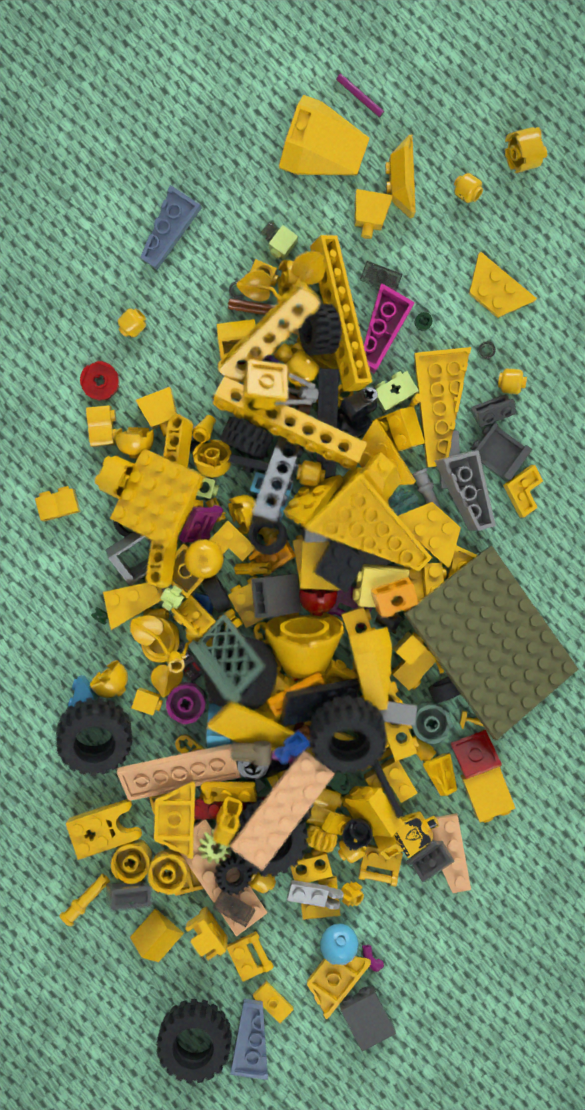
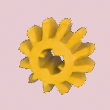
M313 824L309 825V828H307L308 838L306 839L308 845L321 852H332L337 844V834L325 832L321 827Z

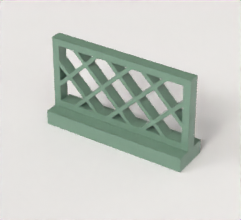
M225 614L216 621L198 642L193 640L188 645L224 698L235 703L242 698L240 693L265 667ZM226 623V632L220 633L221 626ZM225 636L224 645L218 646L219 637ZM230 636H236L235 645H229ZM211 637H214L212 647H208L205 643ZM241 648H245L244 658H238ZM228 649H234L233 659H227ZM217 650H223L222 659H216ZM249 661H255L257 664L252 671H248ZM238 662H244L243 672H236ZM226 663H232L231 672L226 673ZM236 676H242L241 683L236 687Z

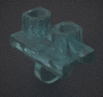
M403 489L398 493L394 491L388 500L389 507L396 515H401V510L404 508L410 511L419 507L417 503L418 497L411 490L406 493Z

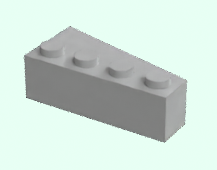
M479 450L435 460L436 466L468 530L480 531L496 526Z

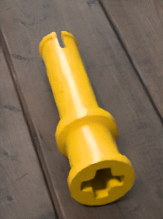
M102 873L78 899L71 902V906L65 912L60 913L61 920L67 926L72 927L78 916L86 912L85 910L89 903L106 887V884L111 882L110 879Z

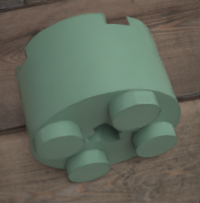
M423 702L417 705L415 726L411 725L412 730L420 740L436 744L447 737L451 729V718L447 711L439 704ZM429 719L433 720L431 726L426 724Z

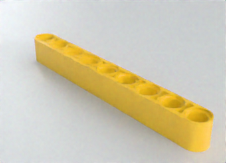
M174 414L169 418L163 457L188 468L193 423L180 414ZM178 536L172 549L151 540L146 580L150 585L167 588L171 584Z

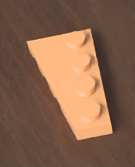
M456 813L436 817L439 826L432 829L434 834L433 840L443 841L455 861L442 870L452 893L471 890L458 815Z

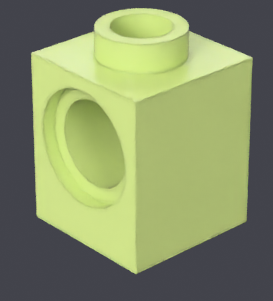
M282 225L269 242L270 253L277 259L282 258L285 260L298 243V236Z
M204 478L203 483H208L210 489L206 493H201L199 490L196 496L207 499L217 496L219 485H216L217 481Z

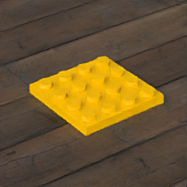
M143 449L138 456L136 465L131 471L130 477L125 484V489H123L120 495L121 498L118 500L110 519L172 549L205 476Z

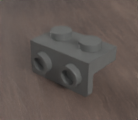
M507 394L471 407V413L479 427H483L515 415L514 399H509Z
M432 840L425 846L426 848L418 851L406 861L408 865H413L422 882H426L455 862L443 841Z

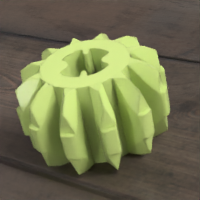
M212 829L210 836L207 832L204 833L206 840H199L202 845L198 849L200 852H203L201 857L203 859L207 858L208 863H211L214 859L215 863L219 864V858L226 861L224 854H231L228 848L232 843L230 842L228 846L217 843L219 847L217 849L215 847V850H213L211 846L213 844L216 845V842L213 840L214 829Z

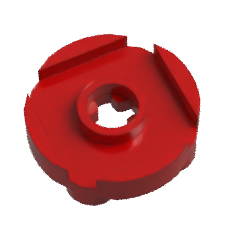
M96 361L87 365L81 372L80 384L87 396L94 400H108L115 395L119 388V375L113 366L107 362ZM103 376L104 384L97 386L95 379Z

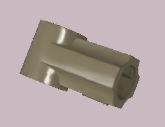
M256 741L254 743L234 742L231 750L232 761L253 762L257 766L270 765L271 743L268 741Z

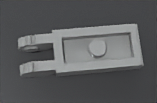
M291 880L287 894V901L321 907L326 906L334 910L339 909L341 904L335 899L343 898V892L340 889Z

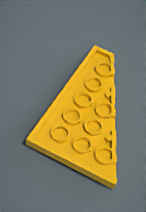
M357 473L305 526L306 530L420 571L432 559L431 555L362 473Z

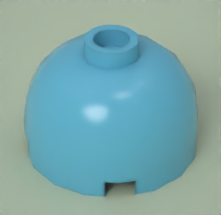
M334 924L328 927L322 934L320 941V950L324 959L334 965H346L351 962L356 956L359 946L354 930L344 924Z

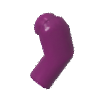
M363 945V958L371 960L369 968L372 971L379 972L383 969L384 962L373 957L371 945Z

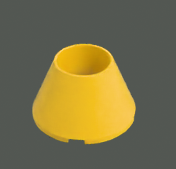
M298 612L276 616L267 622L265 630L266 636L284 672L291 677L306 679L318 671L321 675L326 672L344 632L343 622L339 618L324 613L322 616H314L312 612H310V615H299Z

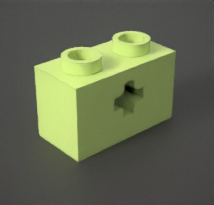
M399 371L391 376L392 380L388 383L382 381L375 386L378 393L377 402L384 413L418 393L419 390L408 371L403 374ZM392 387L399 389L397 395L395 392L391 394Z

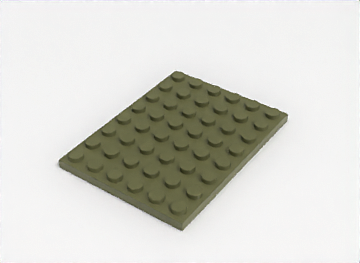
M488 546L420 600L418 605L413 606L404 613L493 740H498L578 670V667L493 546Z

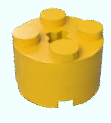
M539 127L526 128L509 133L506 136L505 142H508V148H505V156L510 169L516 170L514 173L541 166L543 159L547 157V149L543 146L542 133Z
M107 456L103 461L100 473L95 478V484L98 485L102 492L120 500V495L123 489H125V484L136 464L119 456Z
M139 839L118 846L111 860L113 875L126 884H135L142 881L147 875L153 860L150 847L144 840Z
M165 849L158 852L154 856L148 870L150 886L156 892L165 893L166 895L177 893L183 888L187 880L189 865L178 851Z

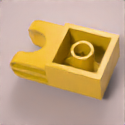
M125 799L68 819L65 824L78 860L133 842L142 836V831L139 827L126 828L119 822V816L130 810L133 805L132 801ZM89 830L95 832V835L90 834Z

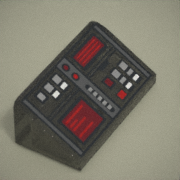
M184 641L179 644L177 651L181 654L186 644ZM188 647L186 658L183 659L184 669L182 671L193 682L205 673V669Z

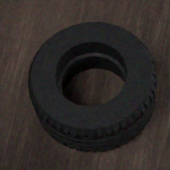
M230 636L229 645H235L236 636ZM243 636L265 665L261 672L240 693L242 698L237 702V704L254 711L268 700L274 690L277 680V663L272 650L265 642ZM224 639L218 643V646L224 645ZM245 648L239 650L238 658L245 657ZM228 649L227 659H233L234 649ZM217 650V660L222 659L223 650ZM249 661L248 671H252L257 666L255 661ZM238 662L236 672H238L242 662ZM226 663V673L231 672L232 663ZM205 670L206 690L211 700L219 707L224 708L230 700L224 698ZM236 676V679H235V685H236V687L238 686V684H237V676Z

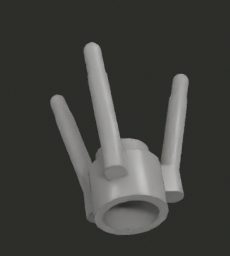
M290 373V378L305 385V387L302 386L300 390L288 388V392L299 394V398H302V400L277 401L275 405H311L318 398V388L315 387L314 383H309Z

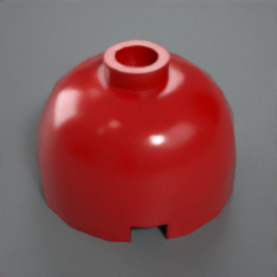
M300 588L299 599L302 607L312 612V615L322 616L334 608L338 592L337 590Z

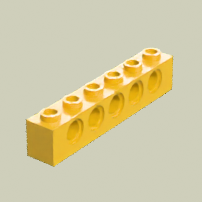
M301 280L218 362V371L235 382H243L247 372L248 359L262 361L266 355H271L281 341L284 342L288 339L290 332L294 328H299L303 324L304 319L318 309L320 304L318 296ZM296 304L302 305L300 310L292 309ZM280 319H288V322L285 324L278 323ZM268 332H271V333L274 334V335H273L272 337H270V338H267V337L264 336V335H265L266 333H268ZM254 346L260 347L258 351L250 350ZM239 360L246 361V363L242 365L238 364L237 362Z

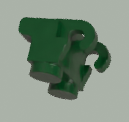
M339 770L333 771L335 774L328 782V785L341 794L349 793L351 788L349 780H346L349 771H346V773H340Z

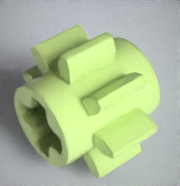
M175 585L172 589L167 587L160 598L163 601L162 607L169 611L172 607L177 609L184 599V596L180 595L182 590Z

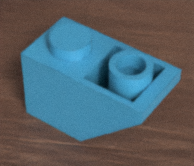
M80 675L74 680L72 686L74 696L70 698L68 707L71 705L74 707L75 702L79 700L85 702L86 698L98 700L99 697L90 688V683L84 675Z

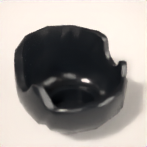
M354 818L348 821L342 832L343 842L353 850L368 846L373 837L371 825L368 821L361 818Z

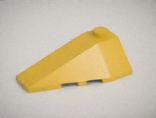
M388 628L349 636L364 699L371 702L379 710L387 709L392 644Z

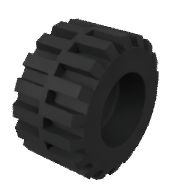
M319 304L318 309L313 314H309L299 327L300 342L308 355L333 354L339 347L341 322L339 314L332 304Z
M229 417L220 436L224 443L258 459H264L274 438L269 432L237 417Z

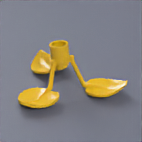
M309 251L295 258L291 270L294 275L299 277L296 285L301 280L306 284H316L323 278L325 264L322 253ZM263 270L250 271L236 285L245 296L259 302L268 300L270 291L277 298V302H280L289 293L286 292L280 297L276 290L270 287L271 277ZM295 305L292 309L300 310L302 305L299 308ZM284 318V323H287L288 319ZM294 328L291 332L299 336V328Z
M153 615L134 618L130 622V631L133 638L142 645H150L156 639L167 657L168 666L161 664L154 668L151 673L153 686L158 690L161 697L164 698L182 681L183 659L186 658L188 645L193 640L198 642L200 638H192L186 632L188 642L185 644L183 653L181 654L176 651L169 653L158 637L163 631L161 620ZM211 637L205 643L208 647H212L214 637Z

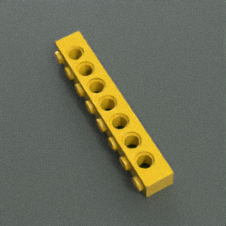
M320 235L310 245L311 251L323 254L325 273L318 282L323 304H332L336 308L341 322V340L335 356L343 390L360 391L372 383L338 236Z
M224 376L213 399V405L218 409L231 412L237 418L248 420L257 427L269 430L273 435H280L293 444L305 447L310 452L323 455L325 459L340 463L346 469L355 470L367 445L366 442L287 405H274L272 410L261 408L252 410L249 407H253L255 398L243 397V385ZM232 399H238L239 402H234ZM267 415H272L275 418L271 419ZM285 423H289L293 427H288L285 425ZM321 440H326L328 444L322 443ZM338 448H343L346 452H341Z
M357 607L341 613L349 636L360 634L355 630V626L358 623L366 625V630L362 633L376 630L375 627L371 628L369 620H372L369 610H364V607ZM389 680L388 696L393 698L392 702L403 703L402 699L398 700L395 694L399 692L395 681L391 682ZM384 722L387 740L395 761L417 754L416 747H419L416 737H411L409 729H412L411 725ZM400 732L406 734L405 739L402 741L396 739V735Z

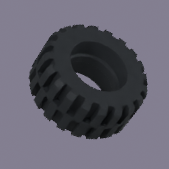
M345 696L342 699L337 697L332 702L327 701L324 703L323 708L320 706L312 716L310 724L311 750L314 757L318 761L320 760V764L324 767L328 766L332 771L339 770L340 773H346V771L357 773V770L364 771L368 769L369 765L373 766L377 763V759L379 760L386 750L387 736L383 715L376 706H373L367 700L364 702L362 698H351V696ZM344 729H355L363 732L360 737L353 740H340L333 737L335 733Z
M86 698L85 702L79 700L75 702L74 707L72 705L66 709V713H62L56 729L57 753L61 757L63 764L66 766L69 764V769L72 771L78 770L79 774L83 775L90 773V776H96V773L106 774L108 770L111 769L113 771L118 768V763L123 764L126 756L130 754L132 745L131 722H129L127 713L123 712V708L120 705L115 706V702L111 700L106 702L104 698H98V700ZM89 727H102L112 733V737L107 742L98 746L85 745L76 738L82 730Z
M261 797L257 798V802L253 804L248 802L246 804L247 808L245 810L242 809L238 818L239 828L232 842L264 801ZM301 818L263 870L236 852L238 859L241 860L245 868L249 867L250 872L253 874L259 872L263 877H267L268 874L275 877L278 876L279 872H283V874L289 872L288 868L291 866L293 868L298 865V858L301 860L305 855L303 849H307L308 842L306 839L308 838V831L305 828V822Z
M191 999V1002L187 1003V1000L180 1002L179 1007L174 1005L170 1012H167L164 1016L163 1022H161L156 1044L157 1056L161 1058V1066L163 1068L167 1067L166 1072L170 1076L174 1074L176 1076L175 1079L180 1082L182 1079L187 1080L186 1083L192 1084V1081L203 1083L205 1078L210 1080L214 1078L215 1073L219 1074L223 1070V1065H226L228 1061L232 1038L230 1022L228 1019H225L226 1014L222 1010L218 1011V1006L214 1003L209 1005L207 1000L197 1002V999ZM196 1028L206 1032L213 1043L207 1050L193 1053L180 1046L177 1041V1035L186 1029Z

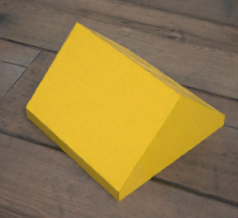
M155 908L130 936V939L141 958L159 962L181 938L184 932Z

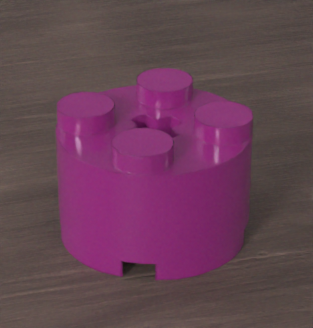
M181 683L174 687L168 695L166 701L167 712L173 720L181 724H191L202 716L207 703L206 695L203 689L195 683ZM185 699L191 702L189 707L186 704H182Z

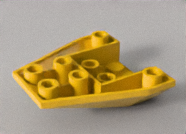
M303 95L297 105L285 140L279 169L296 175H357L370 138L322 101Z

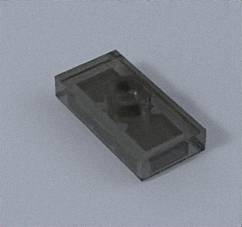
M367 261L360 281L379 288L382 283L397 291L403 274Z
M221 891L212 906L214 910L244 927L248 925L256 911L252 906Z

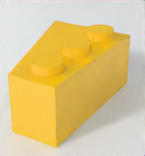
M147 582L103 592L111 630L162 601L160 598L165 588L156 587Z

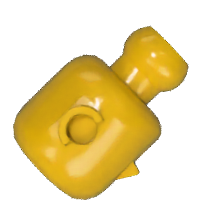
M283 343L274 353V357L278 361H282L287 365V378L289 382L295 384L298 388L305 387V385L290 378V373L309 383L319 374V364L304 350H298L293 353L290 346Z

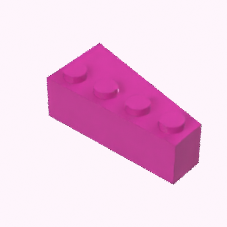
M382 283L377 294L363 344L369 370L373 374H375L415 303Z

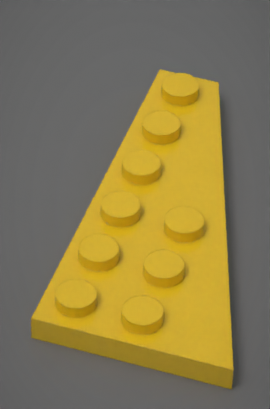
M471 347L414 353L418 393L423 396L419 406L427 468L437 467L435 460L449 457Z

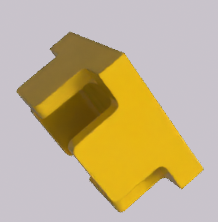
M248 359L247 372L243 381V397L255 398L254 408L269 410L273 409L277 401L286 402L288 398L287 365Z
M206 906L200 910L197 916L187 922L185 929L189 932L194 928L198 935L191 939V943L199 955L204 956L206 954L205 958L209 961L217 954L221 956L226 952L228 936Z

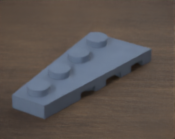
M171 185L168 188V195L161 205L162 209L159 217L154 222L152 234L149 235L140 257L156 270L159 269L202 209L200 204Z
M243 1000L230 1075L268 1080L263 1001Z

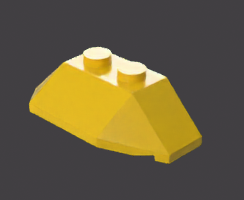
M408 135L391 153L389 161L385 163V174H389V181H386V193L393 195L392 202L409 218H414L416 207L413 135Z

